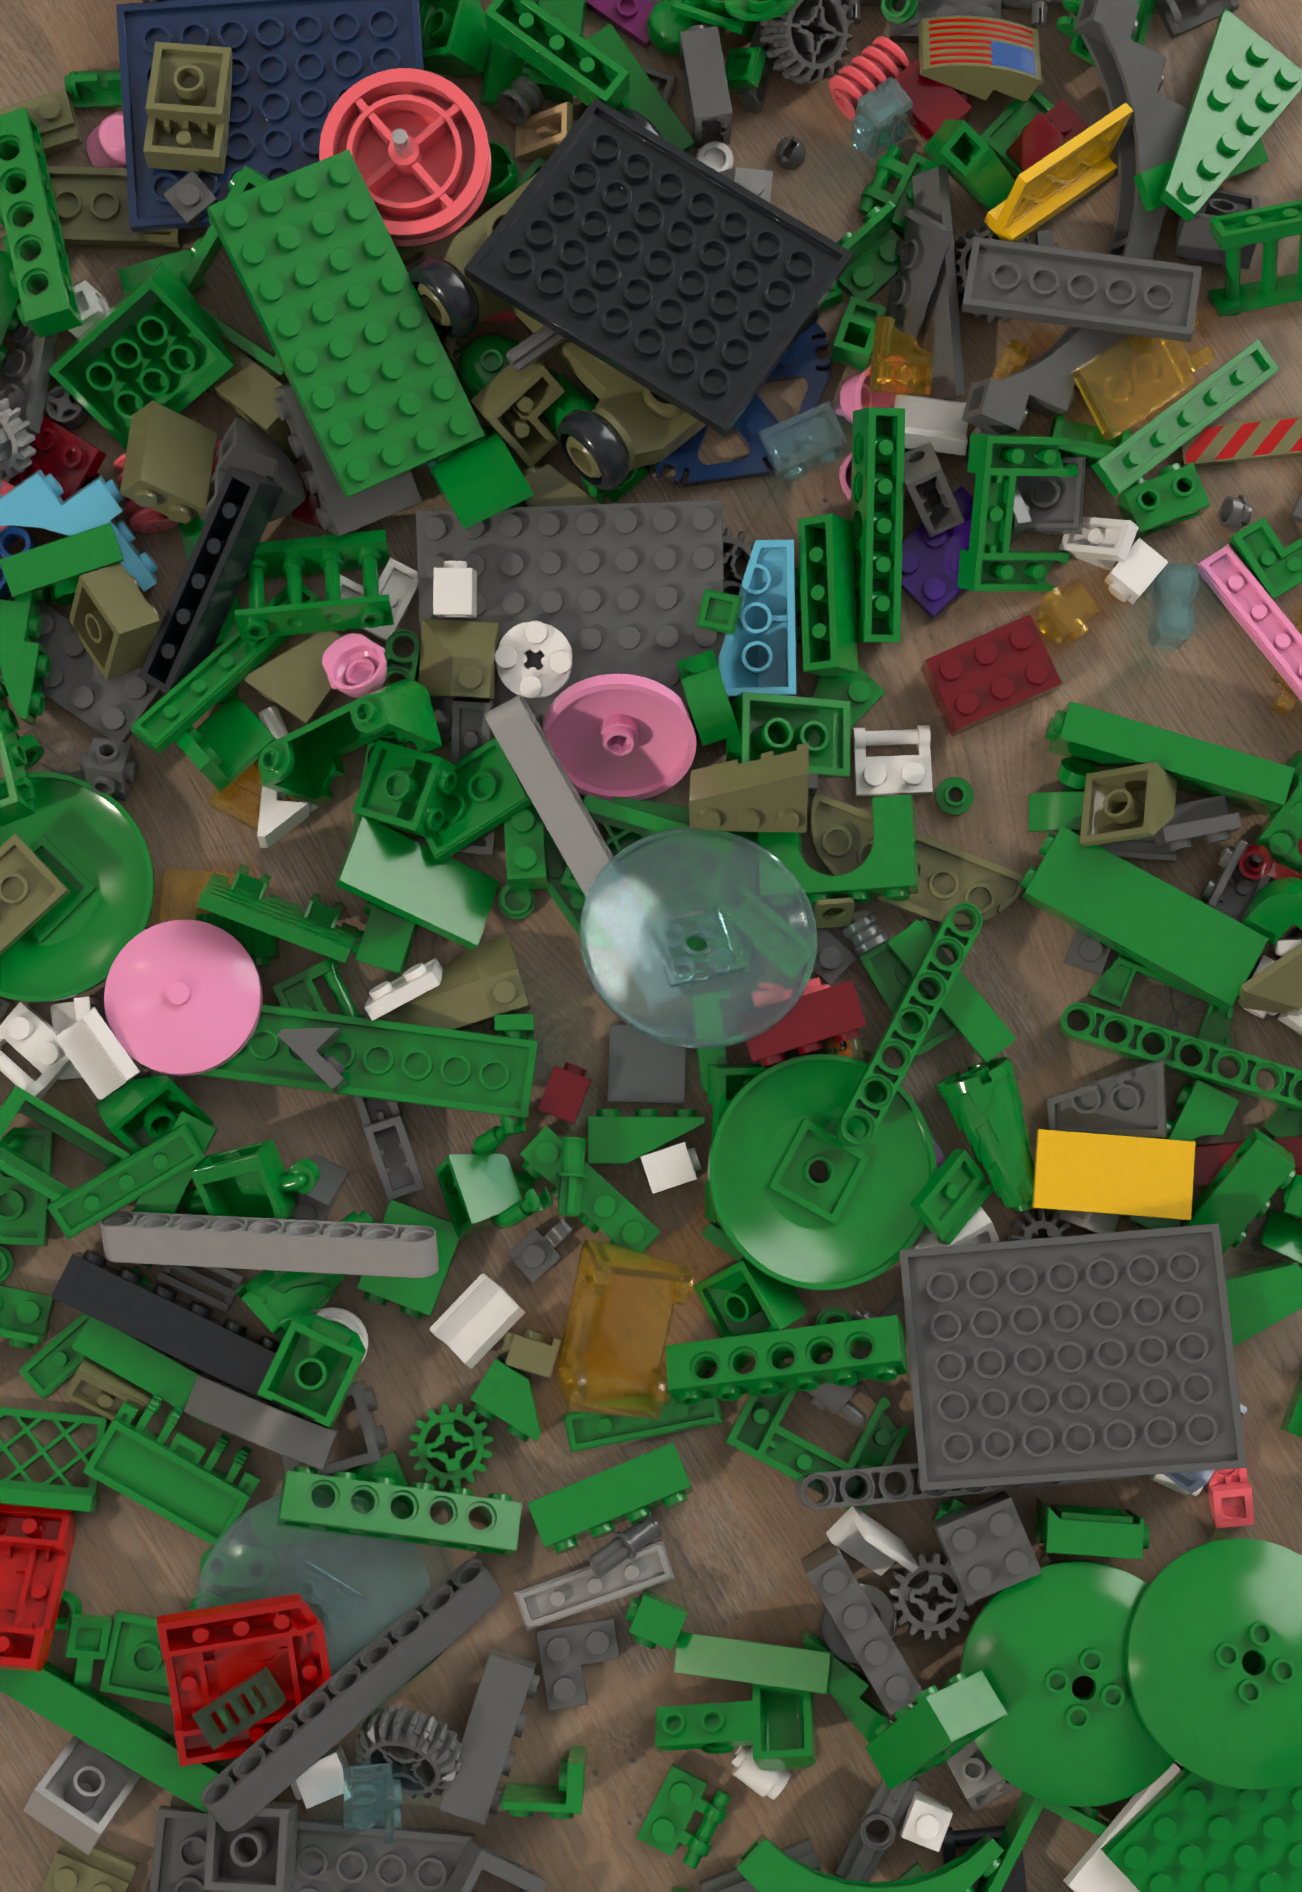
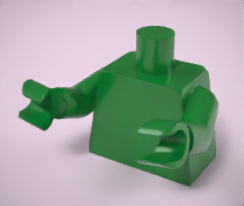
M501 1116V1126L496 1125L475 1138L472 1154L448 1155L436 1168L435 1173L457 1238L465 1237L492 1225L498 1229L515 1226L532 1214L538 1213L553 1204L546 1186H544L542 1193L537 1196L532 1176L527 1171L513 1173L508 1157L504 1154H496L497 1147L504 1144L510 1135L526 1132L523 1117L511 1120L510 1116ZM521 1195H525V1201L522 1200Z

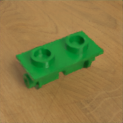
M120 69L69 72V75H65L66 91L71 93L74 109L122 107Z

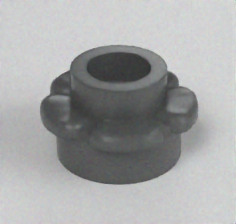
M1239 495L1238 498L1228 496L1224 499L1219 511L1221 526L1228 527L1232 532H1238L1242 526L1248 525L1252 516V507L1250 504H1247V498L1244 495Z

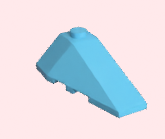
M794 539L755 540L738 596L743 597L735 636L727 634L725 636L719 654V670L728 697H735L741 692L796 696Z

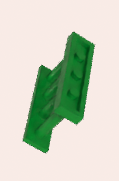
M1302 199L1210 218V233L1220 249H1226L1225 287L1208 291V299L1219 317L1236 316L1246 311L1302 300ZM1300 235L1298 273L1277 277L1278 241L1282 238ZM1263 242L1261 280L1240 284L1241 248L1246 245Z
M386 530L346 533L341 536L324 535L259 542L243 581L249 580V609L234 610L241 640H259L268 637L394 625L389 594L379 595L378 567L386 566L390 559ZM362 569L364 597L341 599L340 571ZM325 572L326 601L303 603L302 575ZM287 576V605L265 607L264 578Z

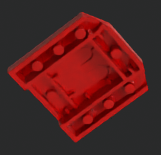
M0 1504V1668L40 1672L49 1656L75 1541V1514L72 1510Z
M299 1593L157 1616L158 1635L162 1659L165 1661L180 1767L239 1757L331 1677L324 1625Z

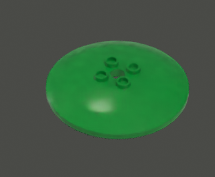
M26 772V777L30 779L35 790V798L32 799L35 814L1 826L0 847L14 834L19 835L71 892L0 956V996L22 1002H52L82 994L107 980L110 968L120 951L136 935L147 929L154 904L155 875L152 857L140 828L132 816L109 794L95 792L90 783L70 775L54 772ZM5 777L0 779V800L9 797Z
M813 1054L790 1058L776 1063L750 1079L735 1094L723 1111L715 1128L708 1157V1186L717 1220L724 1234L744 1259L767 1276L782 1283L811 1290L843 1289L864 1283L884 1273L900 1260L899 1250H909L925 1226V1223L910 1204L936 1173V1154L927 1123L908 1093L899 1086L875 1135L870 1141L859 1147H850L843 1144L837 1136V1122L867 1066V1063L841 1055ZM874 1083L866 1085L864 1092L867 1100L875 1104L880 1103L883 1099L881 1087ZM850 1118L846 1127L849 1135L857 1139L862 1138L866 1131L864 1123L858 1118ZM816 1160L822 1161L827 1168L826 1178L820 1183L814 1182L809 1175L810 1165Z
M1244 1538L1224 1539L1209 1542L1186 1551L1169 1562L1156 1574L1141 1595L1131 1618L1126 1642V1671L1136 1710L1144 1726L1163 1751L1179 1765L1205 1780L1237 1789L1260 1790L1285 1786L1302 1779V1556L1286 1547L1271 1542ZM1251 1650L1256 1652L1261 1659V1668L1254 1675L1248 1674L1242 1666L1243 1656Z
M1071 1560L1040 1566L1042 1573L994 1594L982 1608L968 1633L962 1652L960 1673L964 1672L966 1677L982 1671L1007 1712L1005 1717L974 1741L986 1760L1000 1775L1023 1792L1035 1798L1073 1807H1091L1114 1803L1129 1798L1147 1788L1160 1778L1175 1762L1163 1751L1144 1726L1133 1702L1127 1680L1126 1642L1128 1629L1136 1605L1148 1584L1123 1569L1094 1561ZM1080 1676H1088L1093 1680V1690L1086 1697H1077L1072 1691L1074 1680Z

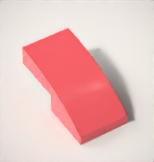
M1247 1468L1214 1470L1207 1483L1214 1527L1220 1529L1255 1525L1252 1487L1248 1483Z

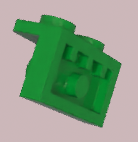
M0 1284V1337L9 1338L10 1346L23 1349H32L33 1344L46 1342L56 1299L52 1298V1295Z

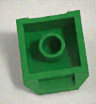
M316 1314L294 1317L257 1394L329 1428H333L366 1351L358 1333Z

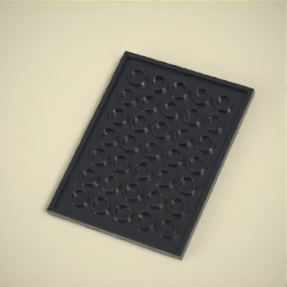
M595 98L464 268V273L471 281L726 437L850 265L854 253Z

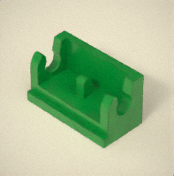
M1057 414L1053 418L1050 436L1068 438L1069 443L1058 446L1061 457H1086L1087 467L1092 468L1093 464L1130 437L1131 430L1123 429L1116 431L1066 420L1064 415Z

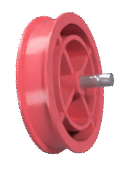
M397 68L377 72L350 87L334 104L324 123L319 145L320 161L348 149L350 150L396 247L425 246L449 237L473 217L483 202L491 176V153L485 125L470 98L459 87L442 76L412 68Z

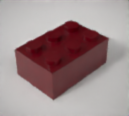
M1027 615L928 658L921 667V671L951 737L1050 695L1062 684L1031 615Z
M852 980L738 1016L752 1062L760 1060L762 1067L785 1060L783 1055L785 1051L798 1048L799 1054L802 1055L823 1048L821 1043L823 1039L835 1036L836 1042L840 1043L859 1037L861 1035L858 1028L867 1026Z

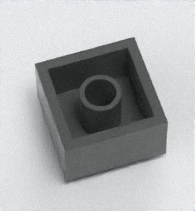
M1005 1491L932 1521L960 1592L968 1604L1042 1573L1012 1498Z
M271 1801L245 1825L232 1832L225 1831L208 1811L204 1890L287 1892L294 1887L299 1803Z

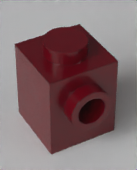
M565 1062L563 1069L554 1066L538 1110L575 1124L592 1082L590 1079L585 1078L587 1070Z

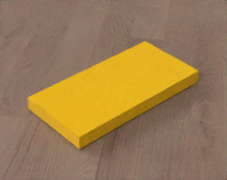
M1038 1129L1032 1208L1191 1220L1196 1142Z

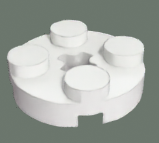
M540 621L521 623L511 628L501 639L495 653L497 672L504 685L513 693L530 699L547 698L560 691L570 678L573 665L571 645L567 638L552 625ZM530 650L534 653L543 652L544 657L541 659L543 667L540 670H537L535 667L526 668L525 663L528 660L526 654Z

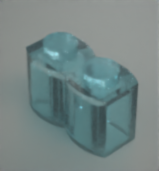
M1168 562L1156 577L1152 589V600L1156 610L1153 612L1148 625V637L1151 646L1178 650L1191 636L1195 625V612L1192 601L1199 587V574L1195 565Z

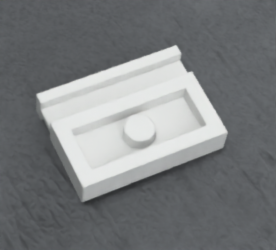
M434 958L425 964L419 963L409 968L397 979L391 982H383L370 990V997H368L364 1008L371 1020L377 1019L440 985L442 972L444 971L437 958Z

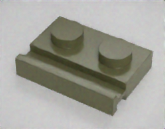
M66 88L0 109V115L24 107L39 126L45 156L83 144L78 131L79 125L71 93L66 91Z
M62 1838L61 1845L56 1852L41 1890L44 1892H127L139 1862L98 1844L87 1855Z

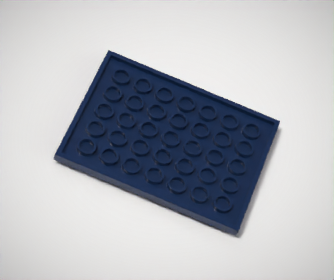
M169 0L116 4L131 230L133 232L190 228L163 194L191 171L148 168L143 153L148 121L145 108L155 42L232 48L231 108L224 174L195 172L217 198L218 202L225 200L230 192L228 186L236 172L242 171L244 166L253 168L269 179L274 180L319 162L320 138L327 116L338 99L360 80L389 69L412 68L424 70L420 0ZM206 214L191 228L210 227L209 215Z

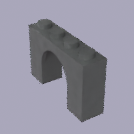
M290 382L274 388L277 398L274 399L275 409L282 421L286 420L292 434L288 436L289 445L295 457H301L306 470L302 473V478L310 494L315 493L320 508L316 509V514L324 530H329L330 534L341 536L422 502L411 471L346 499Z
M829 1542L801 1559L808 1578L889 1715L915 1701V1697L923 1691L840 1549Z

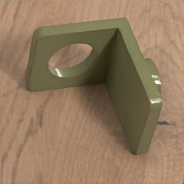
M854 898L817 900L815 906L809 905L808 901L813 929L850 926L855 906Z

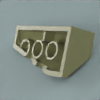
M509 935L480 943L474 950L467 949L442 967L444 971L442 972L440 985L378 1017L376 1020L462 1030L494 1020V1015L514 1014L531 1009Z

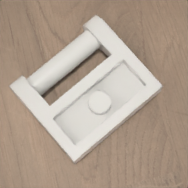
M917 725V729L865 731V727L853 728L855 797L923 795L933 792L930 750L931 733L929 725ZM917 744L918 755L866 757V746Z
M19 1002L1 1023L0 1049L8 1042L35 1066L42 1075L34 1081L1 1050L0 1071L15 1085L41 1099L72 1062L55 1039L59 1032L25 1002Z

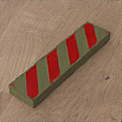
M1302 415L1208 425L1179 447L1181 467L1191 463L1194 464V467L1302 456Z

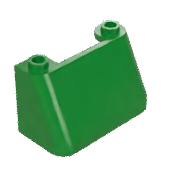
M411 679L400 680L364 695L271 742L263 749L258 761L262 785L319 806L334 799L332 791H329L330 784L335 776L340 777L345 774L341 756L394 731L396 732L397 740L404 743L412 741L415 743L417 750L425 753L442 746L427 688Z

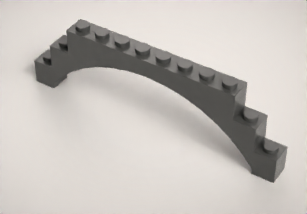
M1081 0L1073 32L1081 35L1096 65L1106 92L1110 112L1124 103H1127L1133 109L1116 143L1118 153V196L1116 217L1107 254L1152 260L1154 250L1161 240L1160 229L1164 214L1168 211L1169 206L1164 205L1146 213L1133 176L1174 160L1179 145L1177 143L1185 127L1189 109L1157 93L1164 82L1163 70L1167 58L1131 40L1137 29L1138 21L1136 17L1140 4L1133 0ZM1069 326L1050 348L1027 366L999 381L990 377L973 383L962 420L993 434H1009L1019 431L1026 420L1027 409L1045 417H1051L1067 412L1074 400L1075 391L1093 399L1114 393L1122 379L1121 368L1125 354L1132 343L1131 334Z

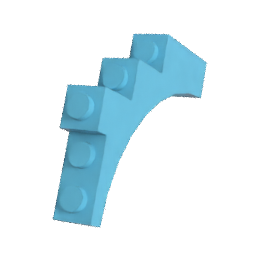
M38 470L4 495L0 493V526L36 527L72 536L111 523L125 560L121 564L126 572L136 579L144 592L157 584L158 577L155 575V572L159 568L146 551L142 554L138 552L132 543L136 537L124 520L117 523L114 519L115 516L124 510L121 501L125 499V496L120 494V488L112 479L106 482L102 475H100L63 501L60 495L64 491L51 473L45 476L41 470Z

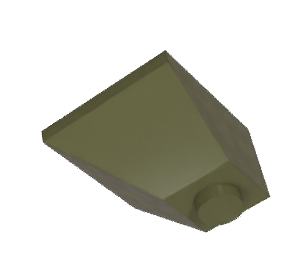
M422 619L419 683L427 688L430 697L495 700L497 674L495 653L498 649L499 623Z
M1156 762L1086 774L1079 844L1085 847L1154 836L1175 815L1177 781Z
M1302 943L1240 986L1237 1002L1242 1008L1292 1016L1302 1014Z

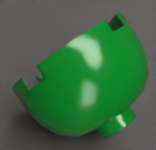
M489 333L476 337L465 346L458 359L456 375L471 405L473 404L470 400L509 365L506 354L518 345L517 341L503 334Z

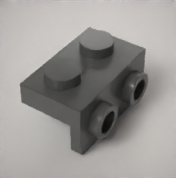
M1223 795L1175 804L1174 817L1154 835L1156 848L1169 845L1170 851H1177L1193 847L1194 840L1207 838L1208 844L1232 839L1231 833L1242 828L1239 812L1229 814L1226 798Z
M1239 839L1233 846L1226 845L1217 862L1222 868L1216 880L1210 877L1200 895V898L1205 900L1204 903L1241 924L1245 907L1259 890L1268 884L1271 876L1266 875L1260 879H1250L1242 874L1239 868V861L1242 851L1248 847V842L1243 839ZM1259 855L1250 856L1253 862L1263 861V858Z

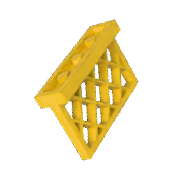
M1124 103L1019 174L1008 198L990 210L984 222L1001 240L1018 242L1111 178L1118 166L1109 157L1133 109L1127 103Z

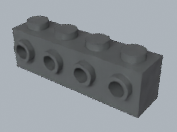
M491 1648L461 1741L462 1754L459 1760L462 1762L459 1773L456 1774L454 1781H451L450 1789L445 1791L440 1811L485 1825L489 1813L497 1814L503 1796V1791L497 1790L500 1776L502 1774L509 1777L516 1755L515 1752L509 1751L513 1736L521 1738L528 1714L521 1712L525 1698L534 1699L540 1680L539 1675L533 1674L536 1662Z

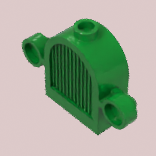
M273 1139L205 1155V1158L190 1172L195 1186L186 1194L184 1204L191 1215L290 1219L296 1205L295 1192L300 1194L310 1192L320 1179V1170L313 1161L303 1158L296 1160L286 1171Z

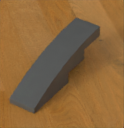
M354 1097L364 1125L363 1130L388 1201L425 1189L399 1102Z
M200 1374L196 1377L184 1410L185 1413L215 1427L321 1470L326 1469L339 1430L329 1428L323 1424L306 1419L302 1414L272 1404V1401L268 1399L262 1400L241 1389Z

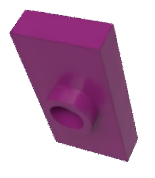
M588 0L586 2L589 10L646 50L650 46L651 41L648 38L646 23L651 9L655 5L647 0Z

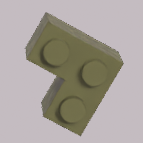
M538 360L521 372L514 370L509 364L470 400L530 468L558 443L537 417L557 400L565 390Z

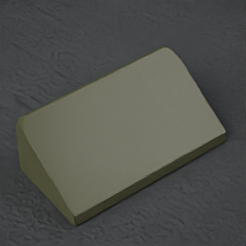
M86 1356L83 1357L63 1394L64 1397L112 1421L123 1402L126 1401L139 1409L131 1422L133 1426H136L153 1395Z

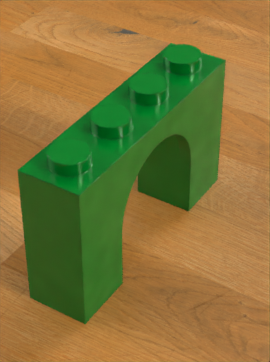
M911 794L872 797L874 828L872 850L861 866L843 875L830 876L821 874L805 863L802 853V833L758 832L761 898L766 904H771V907L774 909H788L794 907V902L809 901V905L815 906L817 900L852 897L855 904L870 902L871 897L886 896V899L889 901H904L910 899V894H919L915 803Z

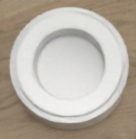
M711 141L704 144L698 150L696 159L714 170L720 172L733 168V154L726 144Z

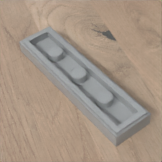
M661 1539L645 1545L636 1552V1557L633 1560L627 1558L603 1576L596 1575L590 1565L516 1590L514 1594L526 1630L528 1631L675 1579V1575L663 1540Z

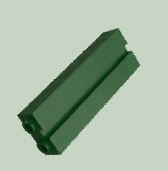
M1071 701L1065 706L1064 710H1057L1055 717L1050 718L1045 733V739L1050 740L1049 752L1066 757L1079 758L1110 770L1156 762L1177 781V790L1203 798L1223 795L1226 798L1227 805L1264 816L1285 805L1295 768Z
M1061 826L1056 836L1049 832L1038 853L1044 855L1038 869L1030 866L1020 884L1021 887L1026 889L1021 897L1022 900L1225 1011L1233 1006L1239 995L1240 986L1246 982L1269 938L1098 845L1083 847L1079 844L1080 835Z

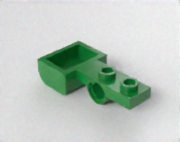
M752 1683L751 1701L656 1707L655 1747L659 1752L700 1749L710 1754H726L734 1751L735 1746L753 1745V1760L760 1770L800 1769L813 1766L816 1763L814 1692Z

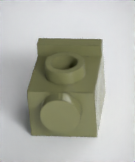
M525 1328L523 1334L507 1331L501 1354L508 1355L505 1365L550 1378L562 1338L555 1336L553 1343L545 1341L547 1334L533 1329Z

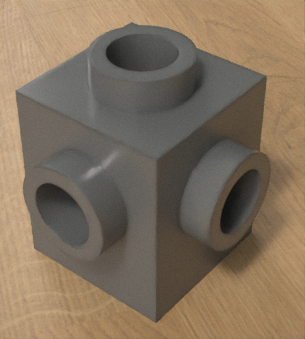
M93 738L89 752H83L81 756L80 774L85 775L86 782L91 784L95 792L109 794L115 800H127L131 784L136 781L139 770V761L133 759L131 743L121 742L116 739Z

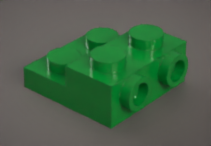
M377 739L352 812L359 816H365L369 819L389 824L397 829L430 838L433 830L437 831L443 824L444 811L441 806L445 795L452 793L456 787L457 775L454 772L456 765L442 757Z

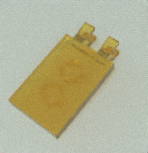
M1195 316L1194 328L1197 327L1198 325H1200L1199 322H1198V320H1197V318H1196V316ZM1129 334L1073 371L1071 375L1104 439L1109 440L1115 438L1194 385L1196 381L1191 372L1216 359V356L1210 345L1203 347L1199 351L1198 349H1193L1186 353L1181 341Z

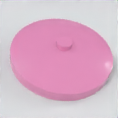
M605 674L579 681L561 692L554 699L543 719L542 730L577 793L584 796L592 795L612 802L616 796L637 800L654 797L673 787L685 776L693 763L696 753V725L686 703L666 686L637 675Z
M185 919L154 925L129 941L120 951L110 968L104 992V1007L108 1025L124 1050L142 1065L154 1071L175 1076L202 1074L224 1065L235 1057L252 1037L260 1019L263 1001L262 984L258 969L247 950L239 941L215 925Z

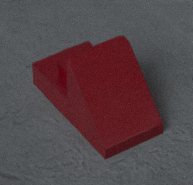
M1062 99L1045 115L1039 112L1008 148L1006 155L1024 172L1086 130L1088 125Z

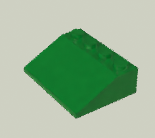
M162 262L58 356L48 372L127 450L133 414L151 401L180 413L235 365V361L191 292Z

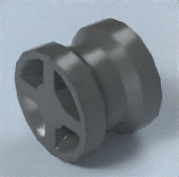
M525 76L517 77L511 83V89L503 90L497 97V106L501 114L509 122L517 126L524 125L531 117V112H537L544 105V96L541 89L533 80Z
M62 385L52 389L46 396V412L52 420L69 431L79 429L87 421L89 412ZM70 410H71V411H74V412H71V413H69V414H66V416H64V414H65L66 412H69Z
M875 912L841 931L844 937L851 939L854 944L853 952L857 958L890 939L887 932L881 931L877 925L878 917Z

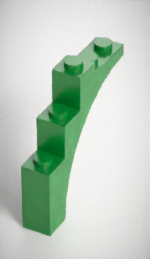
M762 1833L735 1862V1866L758 1892H974L971 1886L981 1875L986 1878L998 1868L1002 1861L999 1856L1004 1850L986 1833L964 1854L935 1870L908 1879L869 1882L843 1879L814 1870L787 1855Z

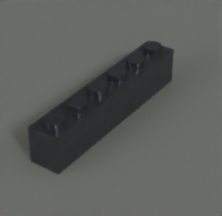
M229 466L140 671L139 678L167 694L211 654L283 490L281 486L254 471Z
M86 1249L84 1254L81 1252L72 1254L51 1296L52 1298L262 1400L265 1399L257 1393L281 1342L266 1335H262L258 1339L246 1333L248 1327L234 1319L227 1317L225 1322L211 1316L213 1310L199 1302L192 1300L190 1305L176 1299L178 1294L176 1291L157 1283L155 1288H152L140 1282L143 1276L138 1272L123 1266L118 1271L106 1265L107 1260L105 1257L97 1252Z

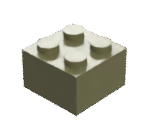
M121 563L80 575L68 624L106 680L142 668L155 639L160 622L157 610L153 605L148 604L139 590L136 579L131 575L129 576Z

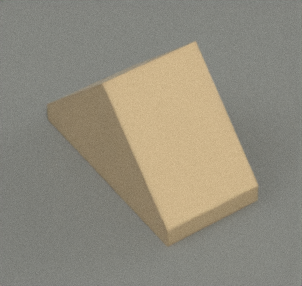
M570 102L562 103L532 115L524 125H516L515 158L519 160H536L538 156H541L547 161L574 126L573 104Z

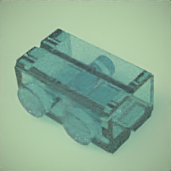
M888 78L876 87V92L871 90L858 99L850 139L855 148L860 153L865 151L869 158H877L888 150V145H895L906 137L913 109V101L896 79Z

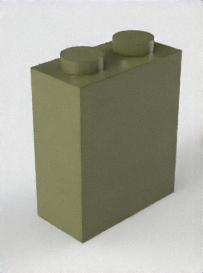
M151 401L132 415L120 494L134 500L136 504L142 507H149L166 515L174 522L183 524L190 522L205 512L207 508L217 432Z

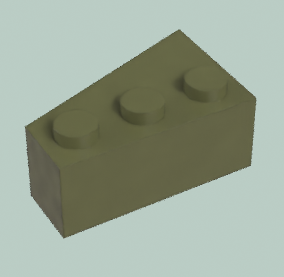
M222 337L221 341L234 359L235 365L207 390L240 419L244 418L251 425L270 437L295 466L301 457L296 458L288 441V436L292 435L286 420L282 421L274 406V399L277 398L274 388L283 385L279 382V375L263 363L258 366L253 362L256 358L238 346L234 347Z
M809 742L797 745L796 751L774 755L773 751L761 754V759L739 764L737 759L691 770L689 831L807 833Z

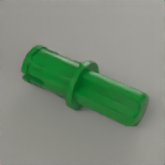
M563 1137L560 1172H556V1177L560 1178L557 1212L562 1216L576 1217L581 1213L583 1179H587V1174H584L587 1139Z

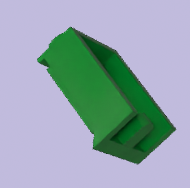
M1037 1498L1034 1542L1045 1543L1046 1553L1142 1559L1143 1549H1148L1149 1525H1144V1518L1130 1509L1123 1511L1122 1509L1058 1504H1051L1050 1509Z

